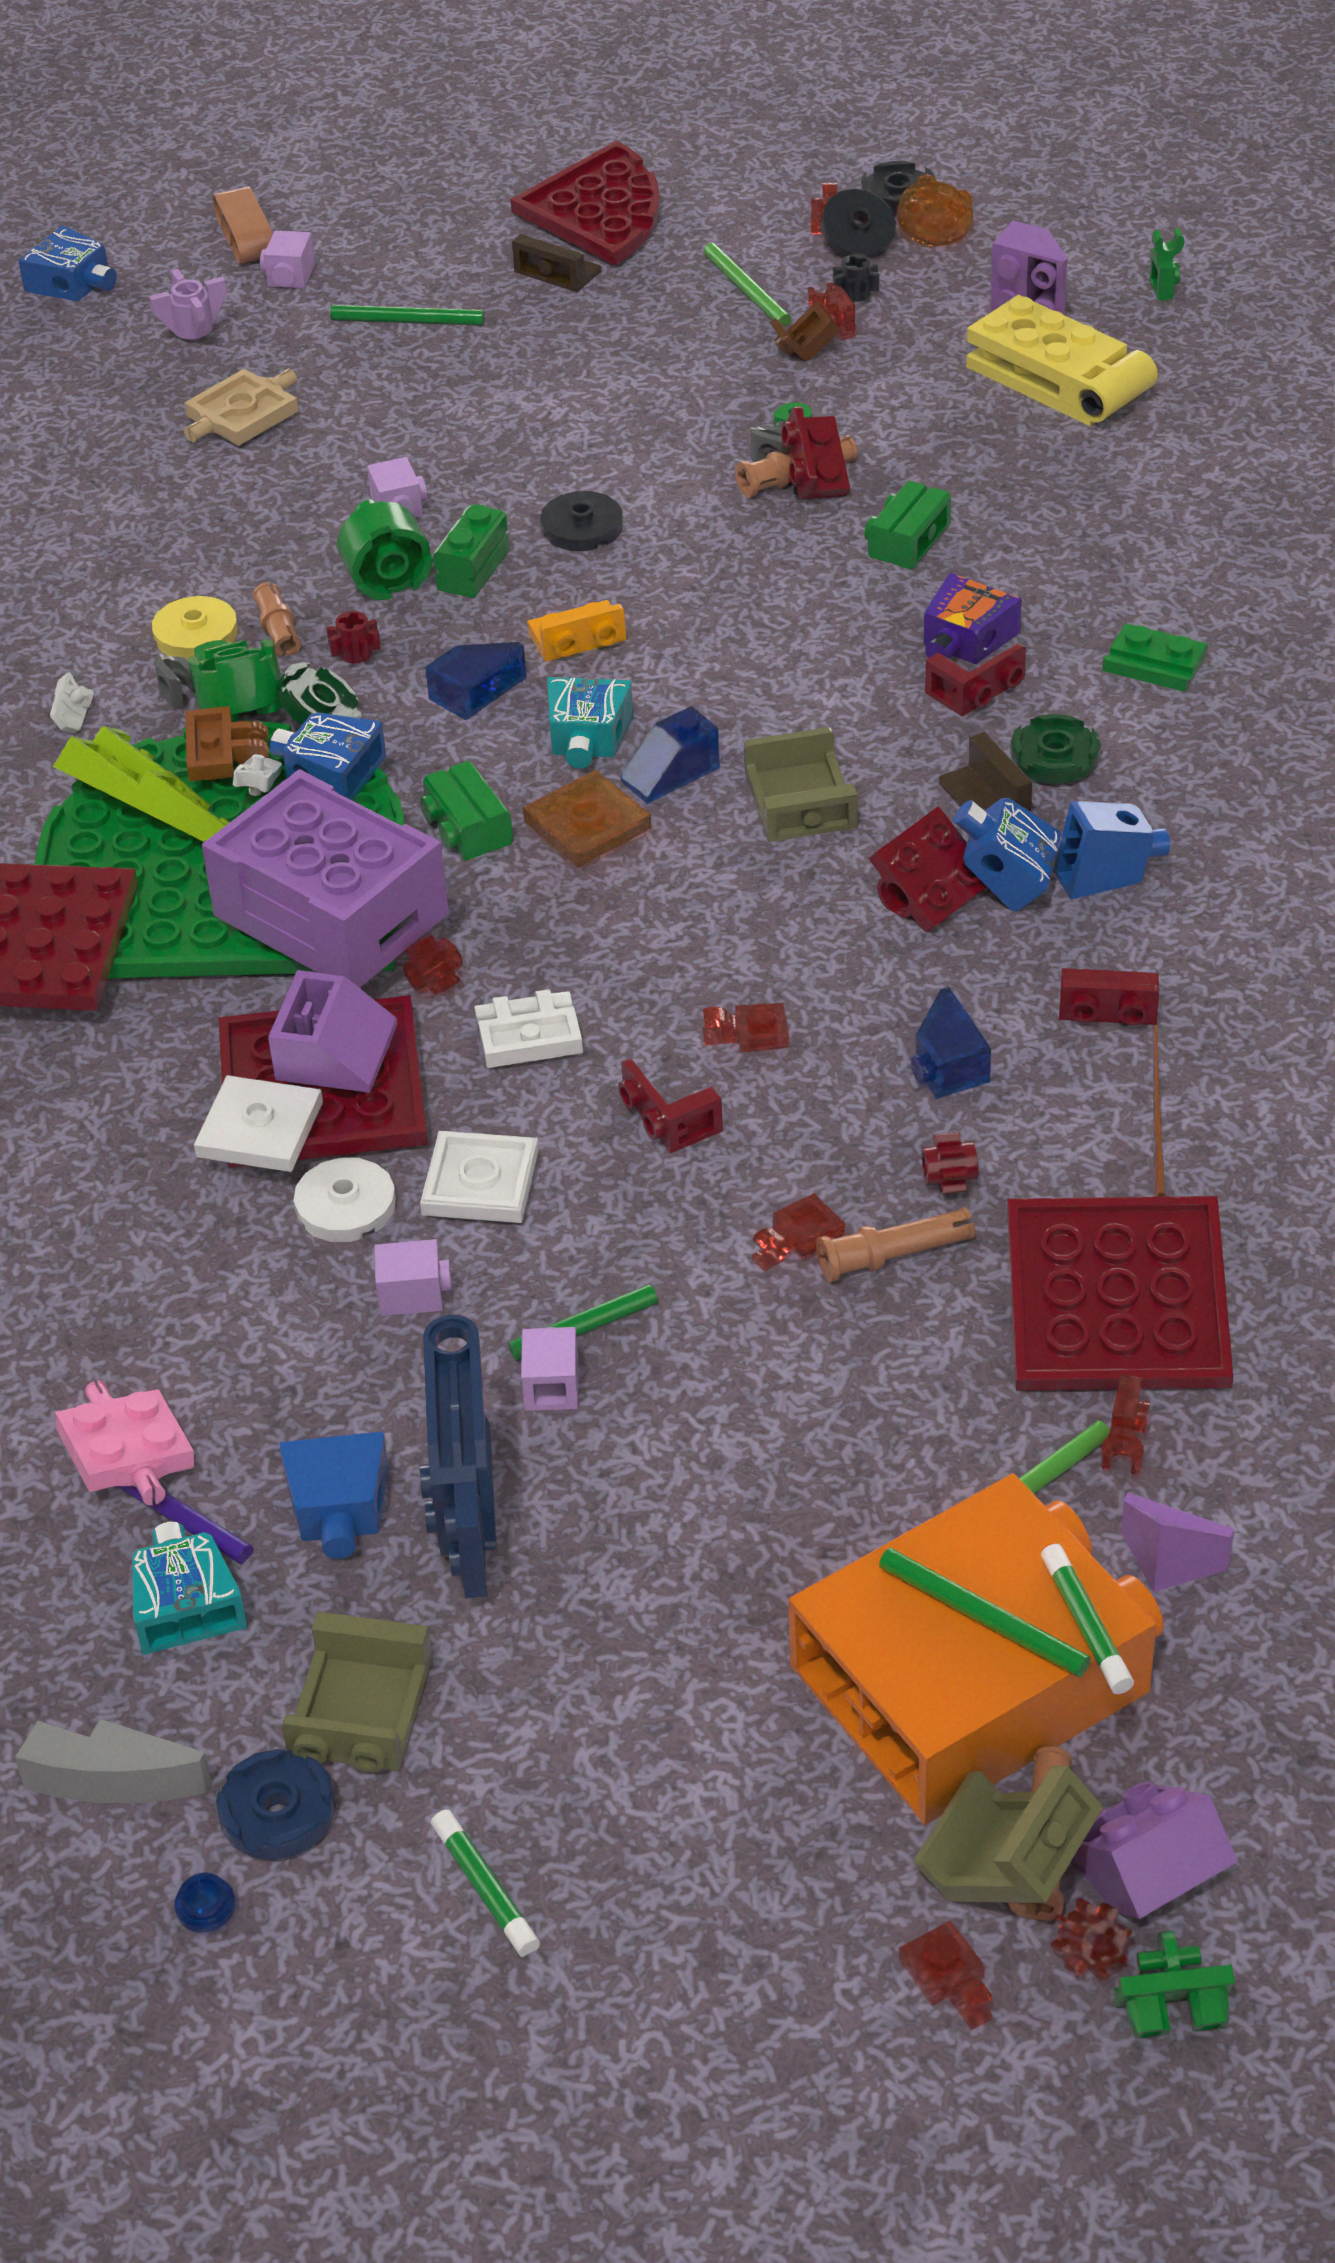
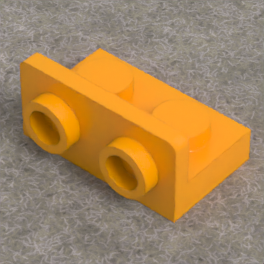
M608 600L588 603L585 606L559 613H549L543 617L527 621L528 633L545 662L626 641L624 609L620 604L611 605Z

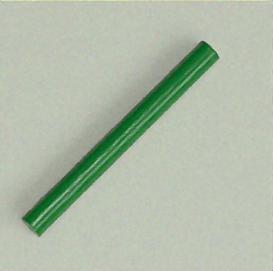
M331 305L330 317L331 320L483 325L485 312L484 310Z
M891 1547L883 1553L879 1567L1075 1676L1081 1677L1086 1672L1091 1660L1089 1655Z

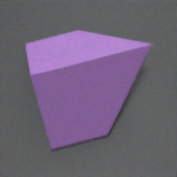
M1129 1492L1127 1493L1123 1504L1121 1534L1153 1592L1227 1570L1231 1562L1234 1537L1233 1528Z

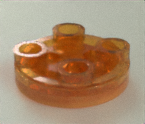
M932 175L919 176L916 183L909 186L900 197L897 207L899 226L908 237L925 246L943 247L957 243L966 237L970 230L973 219V197L968 191L957 189L950 184L938 181Z

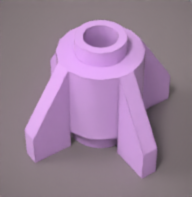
M179 269L171 270L173 281L172 293L169 295L168 292L149 296L152 312L180 338L195 340L206 336L212 331L214 321L227 295L225 279L222 276L204 281L205 289H203L200 282L185 280Z

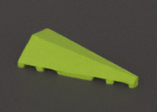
M102 726L93 741L71 736L53 765L54 768L204 842L230 823L225 818L221 817L218 819L208 811L210 804L174 773L153 761L154 756L147 750L141 748L139 751L129 743L131 736L123 730Z

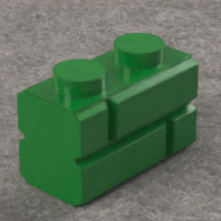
M909 480L897 494L891 493L886 499L883 511L878 516H871L865 527L864 537L868 541V555L870 558L887 563L892 562L894 565L912 570L951 524V496L949 492L934 487L927 489L926 485Z
M471 504L465 509L461 518L457 520L433 553L434 568L437 570L435 574L437 590L475 598L510 550L509 537L506 533L508 530L506 513L485 505Z
M468 760L451 766L447 772L442 769L425 775L423 780L424 796L420 797V807L428 823L436 821L438 824L440 837L447 849L454 847L462 859L467 861L486 854L487 851L492 852L512 844L511 814L473 763H470Z

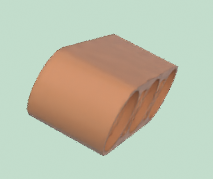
M250 186L213 194V205L217 221L238 264L260 260L261 251L267 248L273 234Z

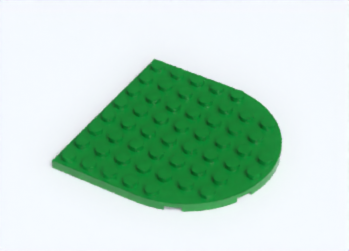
M259 721L267 725L268 740H266V743L269 746V759L281 762L282 767L281 773L275 779L269 791H261V795L258 796L249 794V786H233L234 777L189 781L186 727L182 728L183 735L160 742H155L150 737L132 745L139 751L141 748L147 750L154 756L153 761L174 773L210 804L208 811L218 819L222 817L231 822L287 779L284 758L271 754L270 742L277 729L292 732V728L289 724ZM234 761V770L240 765L236 761ZM378 767L353 801L403 826L405 822L401 801L389 786L386 774ZM79 779L71 785L73 792L62 805H55L50 811L40 835L34 865L113 867L136 870L138 884L108 978L293 974L297 970L315 972L214 916L202 850L204 841ZM399 924L379 940L380 945L399 930ZM396 958L381 971H395Z

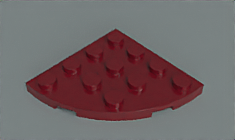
M617 140L510 199L512 213L615 266L632 255L649 238L656 226L660 210L659 187L654 172H649L643 166V158Z

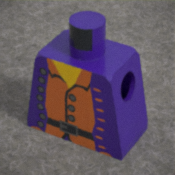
M950 573L925 610L924 645L926 646L925 652L927 657L930 658L939 652L948 659L954 656L973 664L979 663L1021 631L1022 598Z

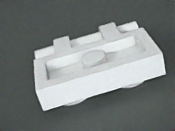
M550 989L535 991L534 997L508 1000L507 996L492 998L493 1003L474 1006L487 1068L583 1053L582 1037L575 1008L572 1006L570 991L551 994Z

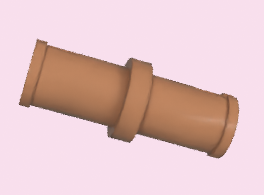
M269 582L258 585L253 591V599L261 613L259 621L262 630L269 634L271 640L274 641L278 656H281L283 652L285 656L297 653L301 648V640L293 626L294 615L292 610L284 604L276 584L273 583L271 588Z

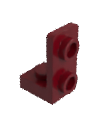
M1016 643L970 672L938 652L926 659L925 693L963 717L978 707H984L992 698L1008 688H1015L1025 679L1026 647Z
M632 1058L621 1062L622 1081L618 1083V1089L623 1103L629 1110L636 1108L642 1116V1122L649 1137L652 1140L660 1139L670 1153L723 1132L722 1098L712 1086L667 1104Z

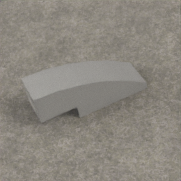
M102 1719L98 1721L89 1737L37 1721L15 1756L24 1789L63 1799L93 1803L166 1801L207 1793L212 1784L205 1752Z

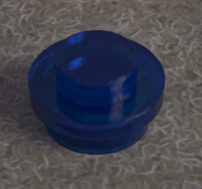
M206 1872L192 1875L186 1879L181 1885L174 1902L179 1922L188 1930L199 1933L211 1932L224 1926L231 1919L236 1906L231 1886L219 1876Z

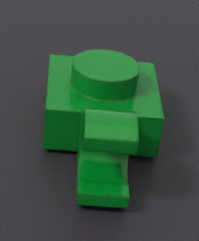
M1174 228V237L1167 243H1163L1160 231L1155 230L1152 235L1154 248H1151L1149 281L1158 301L1173 299L1174 285H1178L1180 282L1179 264L1177 261H1173V258L1182 251L1185 242L1179 228Z

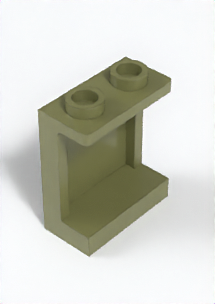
M832 728L812 729L750 739L744 742L745 776L768 842L858 828L857 792L853 783L846 784L834 753V734Z
M317 1611L311 1629L315 1646L312 1662L295 1714L285 1715L282 1723L286 1750H292L294 1756H301L305 1759L306 1755H308L320 1764L325 1761L352 1764L355 1768L365 1772H378L381 1769L400 1771L433 1660L428 1626Z
M1051 1766L1036 1792L1003 1793L998 1791L981 1771H970L915 1856L914 1863L945 1899L951 1902L1046 1903L1103 1809V1806L1068 1766Z

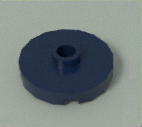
M273 1749L255 1753L236 1764L227 1774V1782L222 1787L221 1792L219 1789L216 1798L221 1831L231 1845L253 1858L270 1860L298 1855L318 1843L330 1828L336 1808L330 1775L322 1765L306 1755L305 1759L301 1756H294L292 1750ZM274 1805L286 1806L278 1811H268Z

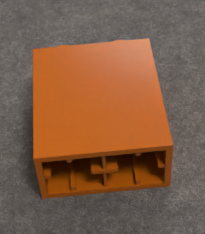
M1014 1473L788 1598L791 1668L924 1825L929 1824L943 1814L970 1771H981L994 1785L1033 1762L1034 1754L1036 1755L1038 1749L1048 1746L1058 1747L1150 1692L1155 1638L1159 1637L1164 1630L1161 1611L1147 1587L1139 1579L1129 1574L1115 1580L1092 1556L1089 1535L1078 1515L1066 1503L1060 1500H1055L1045 1506ZM1060 1544L1063 1547L1134 1680L1133 1687L1122 1694H1114L1041 1558V1552L1047 1546ZM891 1547L1089 1655L1091 1660L1086 1672L1081 1677H1077L879 1567L883 1553Z

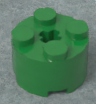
M367 499L357 504L354 513L341 526L336 547L351 578L364 595L374 600L393 598L391 594L393 592L405 590L409 587L413 591L418 589L429 576L433 564L429 542L412 513L396 502H376L372 499Z
M263 639L260 641L262 648L249 649L246 640L237 641L204 650L205 659L202 661H198L197 657H190L188 665L199 709L230 706L232 722L240 719L239 713L256 709L257 714H267L281 709L282 704L277 695V683L282 676L274 641Z

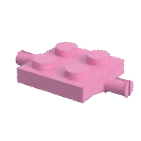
M98 1380L97 1387L94 1381L85 1388V1395L90 1403L55 1412L56 1430L88 1491L92 1492L113 1486L134 1485L137 1487L146 1505L152 1506L153 1499L155 1504H159L165 1498L166 1493L158 1479L170 1473L194 1468L193 1448L159 1389L135 1392L129 1396L115 1399L112 1398L107 1385L103 1381Z

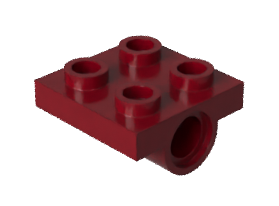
M939 805L868 858L882 876L877 884V892L886 909L902 918L912 915L925 932L930 931L987 887L965 865L963 856L967 842Z

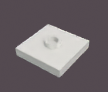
M227 1075L194 1143L196 1157L292 1172L323 1103L321 1090Z
M439 1131L420 1201L421 1215L522 1223L539 1151L538 1138Z

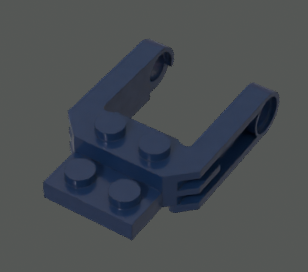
M445 1315L433 1320L426 1327L423 1334L429 1464L420 1465V1484L422 1499L433 1498V1500H425L427 1534L438 1533L440 1554L450 1556L451 1576H462L465 1598L487 1597L485 1551L497 1549L491 1433L489 1421L484 1415L479 1331L476 1324L465 1316ZM448 1338H460L467 1342L463 1348L453 1352L443 1351L437 1347L440 1342Z

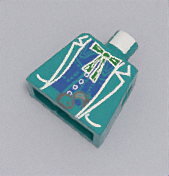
M548 677L552 754L565 755L566 762L574 768L589 766L592 762V757H614L633 718L632 680Z
M166 1522L153 1530L152 1540L154 1545L137 1549L132 1554L133 1618L142 1655L248 1628L240 1590L210 1534L203 1532L186 1537L182 1524Z

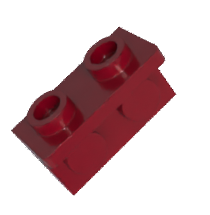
M793 407L787 421L782 424L781 439L783 446L789 449L791 458L789 462V478L792 484H796L799 499L847 496L850 485L835 416L804 417L802 407Z
M1062 968L1059 1020H1071L1081 1023L1108 1022L1125 1023L1127 1025H1157L1159 973Z

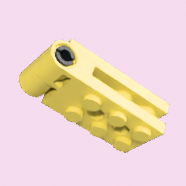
M1019 294L967 328V342L978 347L966 355L967 368L1089 426L1109 417L1152 387L1158 379L1157 367L1152 358L1145 352L1134 350L1127 354V344Z

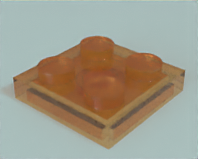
M597 770L523 807L524 822L577 867L652 828L651 814Z

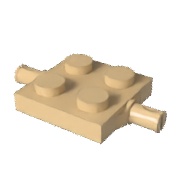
M288 368L273 378H266L243 369L184 402L186 416L196 421L184 428L186 438L194 443L208 433H217L240 446L298 412L297 398L284 391L288 387L297 384L296 374Z

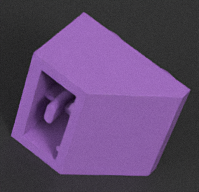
M1012 221L992 243L990 310L997 309L1019 294L1051 310L1061 312L1065 316L1066 255L1048 229Z
M297 970L268 1037L275 1080L370 1093L397 1027L396 1017L345 976Z
M1153 1781L1132 1786L1123 1792L1122 1802L1108 1810L1102 1809L1072 1859L1073 1863L1113 1912L1138 1919L1238 1862L1210 1795L1185 1791L1182 1787L1171 1788L1156 1785Z

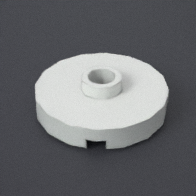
M337 1158L320 1163L304 1174L296 1185L294 1194L295 1213L298 1220L300 1219L304 1224L305 1230L312 1236L329 1242H352L363 1239L362 1233L369 1232L373 1228L376 1233L390 1220L394 1214L396 1203L395 1187L389 1173L378 1164L361 1158Z

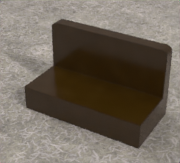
M523 234L518 235L512 240L515 273L579 292L601 272V266L585 261L583 253Z
M986 732L969 737L968 766L939 777L940 786L959 807L965 802L972 800L985 811L1001 798H1010L1031 812L1032 781Z

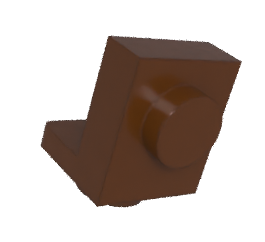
M817 301L789 329L777 318L770 323L778 334L774 339L778 346L788 356L791 357L796 353L804 361H809L841 330L828 311Z

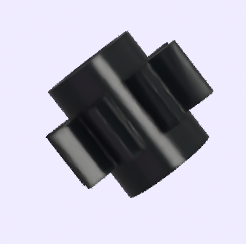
M854 254L846 256L842 260V267H833L834 293H842V297L851 302H860L868 299L871 291L876 292L880 290L878 265H871L870 259L864 255Z

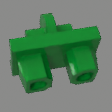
M1171 1930L1158 1932L1157 1950L1138 1952L1136 1955L1139 1971L1160 1969L1161 1973L1120 1977L1119 1987H1114L1113 1989L1116 2007L1126 2008L1127 2018L1134 2037L1144 2038L1169 2033L1170 2025L1166 2002L1187 2000L1192 2031L1224 2028L1228 2023L1227 1994L1234 1986L1235 1978L1232 1964L1181 1970V1966L1201 1964V1952L1199 1946L1178 1948L1174 1933Z

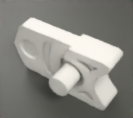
M68 672L58 680L50 717L60 730L73 734L81 729L94 692L84 686L79 687L72 674Z
M252 755L244 764H240L234 770L233 786H249V794L254 796L261 795V791L268 792L273 786L275 779L281 773L282 763L264 758L263 755Z

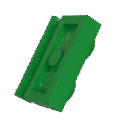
M1125 623L1111 645L1109 655H1105L1103 658L1102 671L1186 692L1188 684L1194 679L1207 656L1208 643L1193 640L1186 636H1176L1152 630L1141 625Z

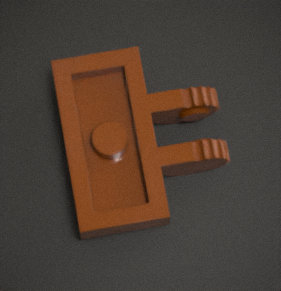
M230 706L185 711L189 781L234 777V761L244 764L255 754L269 758V746L266 743V740H268L267 725H264L263 722L261 723L259 720L232 722Z

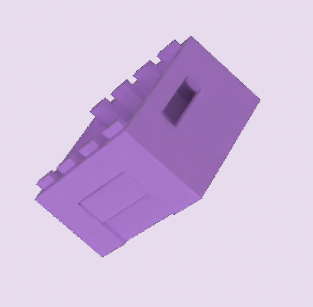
M300 769L202 844L215 917L317 973L345 976L359 988L449 914L440 841L407 824L403 826L398 825L335 792L333 786ZM409 915H412V920L384 943L379 944L381 938Z

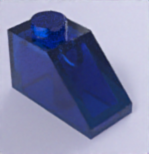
M519 642L458 645L425 667L429 700L464 720H468L527 678L524 645Z
M693 706L655 723L620 776L621 782L648 804L719 769L718 727Z
M950 987L940 989L916 1033V1055L911 1057V1067L915 1079L920 1085L926 1083L936 1099L990 1083L991 1048Z

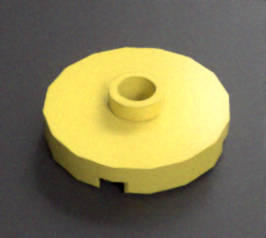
M194 596L176 600L159 610L152 621L154 641L157 642V647L160 651L169 656L184 657L186 660L194 657V648L198 645L213 640L232 643L238 635L235 611L228 603L214 597Z

